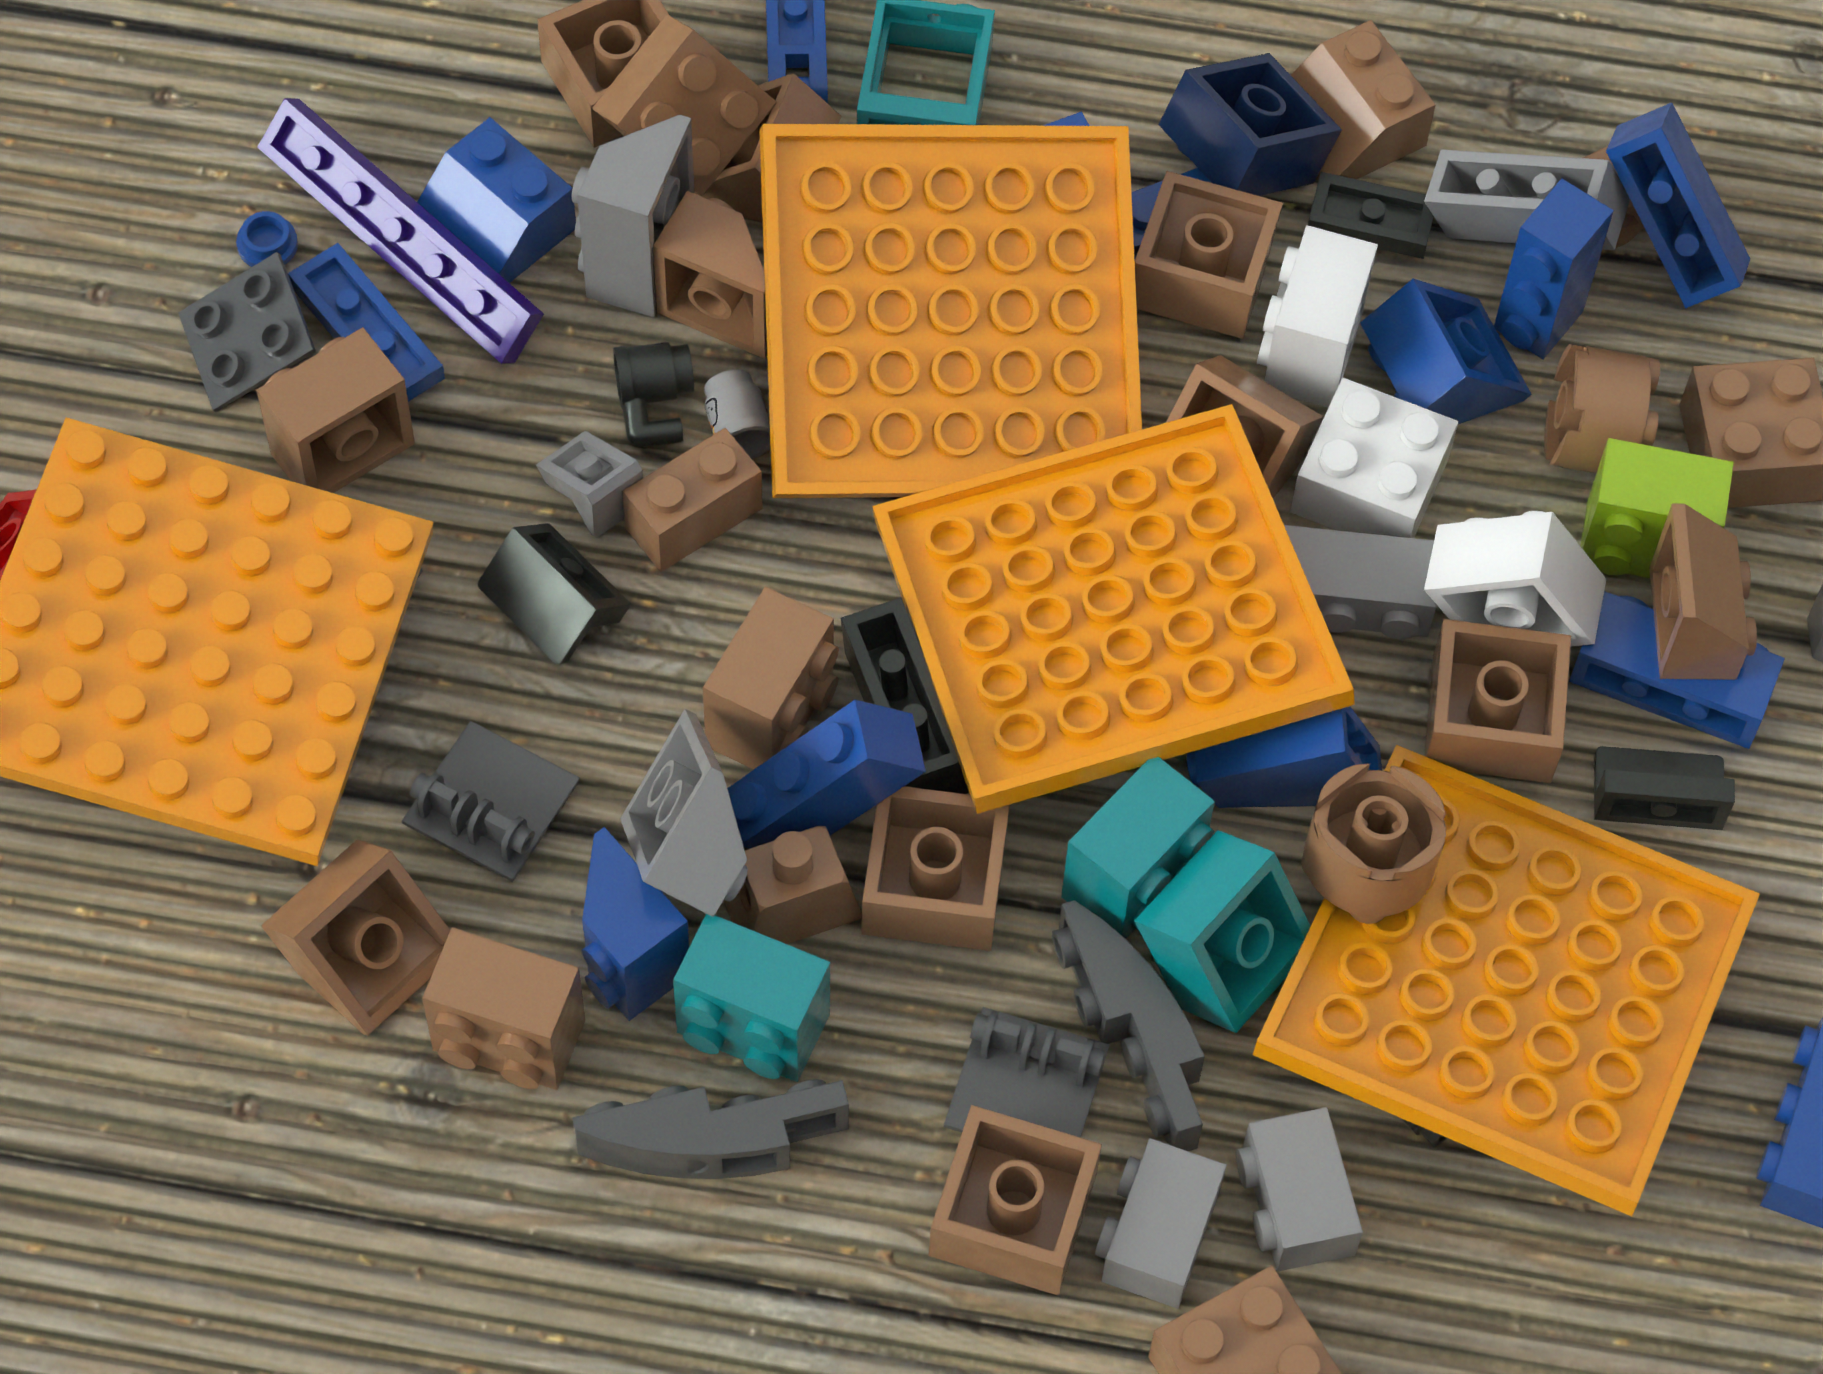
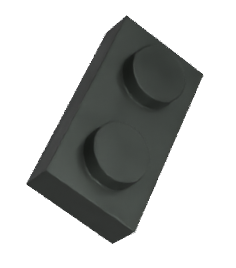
M1321 172L1308 226L1378 244L1377 249L1424 259L1434 216L1424 202L1425 194Z

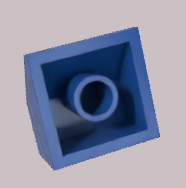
M491 117L445 152L417 201L509 283L575 230L576 225L575 205L572 202L573 188Z
M1412 279L1360 322L1371 343L1368 345L1369 354L1377 366L1389 376L1397 391L1394 394L1396 398L1459 421L1458 424L1521 403L1532 395L1478 298Z
M603 827L594 834L582 918L585 948L581 952L588 966V975L585 976V981L592 994L605 1008L609 1009L615 1004L630 1021L674 988L673 979L689 949L688 921L661 890L643 882L637 863L610 832Z

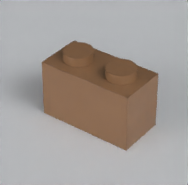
M723 428L622 491L625 529L659 571L662 572L763 509L762 471L730 432Z

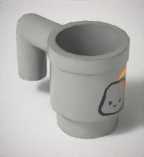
M734 369L721 372L710 378L705 384L704 392L707 398L705 410L713 435L726 428L751 459L757 458L771 449L770 418L761 390L757 385L753 384L751 375L747 371Z

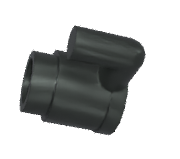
M669 342L632 347H614L613 359L620 405L623 409L628 441L636 447L683 442L681 418L649 421L646 403L676 400L677 395L694 393L693 366L688 344L670 346Z

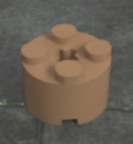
M1569 344L1560 358L1553 380L1562 382L1557 400H1549L1546 413L1544 453L1546 459L1551 460L1550 465L1597 473L1608 438L1652 446L1658 428V412L1648 409L1650 395L1654 394L1659 381V359Z
M1358 764L1347 767L1330 778L1320 792L1304 845L1301 861L1302 869L1316 890L1330 903L1349 912L1357 921L1366 924L1377 923L1385 916L1401 913L1414 906L1423 898L1432 882L1446 837L1444 821L1446 813L1443 802L1437 792L1417 774L1396 766H1391L1390 772L1368 770L1370 764Z

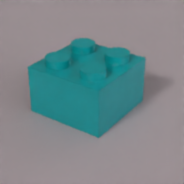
M1160 757L1148 759L1068 841L1061 898L1066 902L1075 900L1099 916L1127 939L1135 929L1139 930L1134 920L1213 836L1214 830L1210 828L1215 801Z
M1219 830L1213 834L1134 920L1180 1008L1234 1033L1239 1031L1287 977L1311 927L1275 852Z
M706 914L673 979L677 1033L683 1035V1039L690 1046L708 1054H718L719 1051L735 1056L742 1059L746 1067L765 1078L779 1079L780 1076L796 1082L799 1081L830 1016V961L716 915L712 917Z

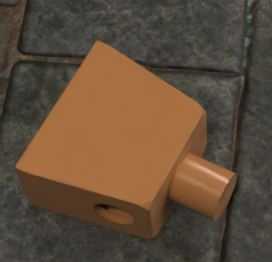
M816 826L801 832H785L774 841L745 850L747 858L745 865L748 871L744 884L732 901L724 900L731 922L785 944H790L862 919V912L826 826Z

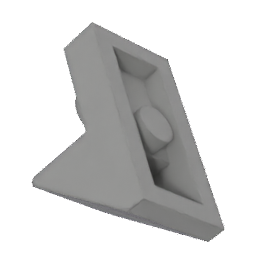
M587 431L582 432L536 464L546 484L573 501L591 535L596 538L624 520L622 491L643 478V470L636 459Z

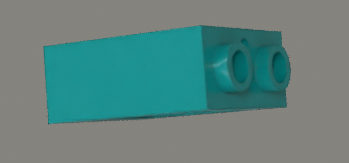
M877 0L857 106V124L979 125L993 46L995 10L977 8L970 4L952 5L922 0ZM889 44L974 55L966 103L960 104L881 93Z

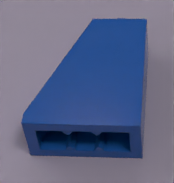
M1351 706L1187 753V766L1192 783L1198 788L1201 787L1215 801V805L1218 808L1316 806L1324 785L1341 770L1353 765L1370 764L1368 770L1382 771L1380 745Z

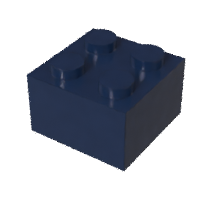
M1270 53L1186 69L1158 124L1176 143L1179 151L1187 156L1211 183L1257 196L1313 184L1342 131L1335 121Z

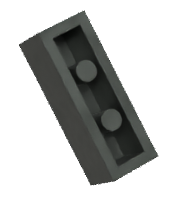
M901 597L841 617L844 652L864 702L913 713L926 772L904 787L968 794L969 790L921 645Z

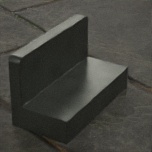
M550 523L513 527L478 580L479 589L555 664L567 663L591 627L620 623L632 605Z
M1606 746L1597 748L1594 756V820L1723 830L1735 803V779L1724 778V759L1721 756Z

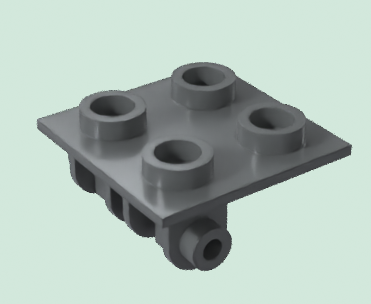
M278 252L178 312L212 410L215 412L267 382L278 371L294 368L316 355L312 338L282 257Z
M470 721L435 773L431 776L420 773L414 780L410 789V796L416 798V800L402 819V824L513 882L580 782V777Z
M983 1007L981 1013H977L970 1035L972 1041L944 1122V1127L962 1132L970 1107L974 1105L1081 1138L1110 1044Z

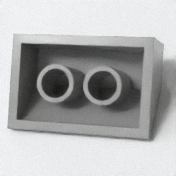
M677 115L600 145L590 168H580L572 189V202L578 204L579 209L575 225V237L581 238L582 243L578 259V270L584 272L587 298L653 318L655 317L657 304L653 245L687 191L694 193L691 118Z
M684 709L620 820L643 882L714 917L723 900L732 901L742 888L748 871L745 865L747 858L721 767L697 715Z

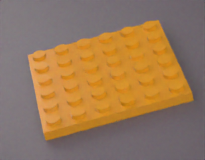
M763 124L759 132L772 498L905 497L1142 430L1128 126Z
M1233 404L872 506L880 537L904 606L921 645L977 814L1138 768L1148 759L1160 757L1162 760H1166L1355 705L1352 683Z
M66 417L0 580V777L318 866L433 535L434 522Z
M1396 745L1384 771L1390 772L1391 766L1407 769L1423 778L1441 798L1446 813L1444 818L1446 828L1445 842L1430 887L1423 898L1411 908L1395 915L1385 916L1381 921L1370 924L1357 921L1349 912L1333 905L1324 898L1256 1041L1253 1055L1632 1217L1760 893Z

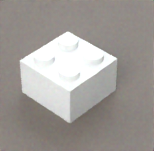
M1306 225L1300 247H1287L1278 280L1281 283L1277 296L1272 295L1263 325L1265 333L1257 359V364L1267 366L1265 382L1294 399L1329 408L1342 377H1344L1362 318L1378 244Z
M1342 377L1298 473L1290 513L1338 531L1414 538L1449 460L1459 421Z
M1528 511L1519 516L1493 519L1470 518L1465 522L1437 525L1424 590L1450 620L1571 635V646L1595 644L1607 579L1553 512Z

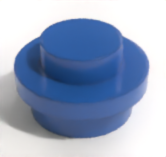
M262 211L251 215L244 221L237 234L236 244L241 259L251 267L276 252L280 253L285 265L296 254L298 239L296 231L289 221L275 212Z

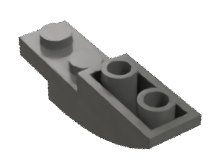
M1075 900L1063 903L1059 929L1052 931V940L1060 965L1063 969L1072 967L1078 981L1079 988L1074 989V998L1084 1026L1094 1025L1100 1042L1110 1044L1121 1040L1123 1057L1130 1075L1133 1078L1142 1076L1149 1094V1098L1144 1099V1109L1154 1136L1160 1137L1164 1135L1167 1144L1186 1151L1197 1149L1203 1123L1188 1085L1200 1081L1205 1056L1189 1021L1173 994L1152 966L1122 935L1099 916Z
M819 1079L807 1080L795 1084L785 1094L764 1099L757 1095H743L727 1101L722 1105L721 1109L713 1111L710 1110L705 1086L691 1090L685 1086H671L655 1092L649 1100L623 1105V1103L618 1101L596 1104L588 1108L584 1115L572 1117L576 1147L578 1154L612 1167L648 1175L684 1179H723L756 1176L790 1169L789 1143L848 1130L849 1102L843 1080L828 1084Z

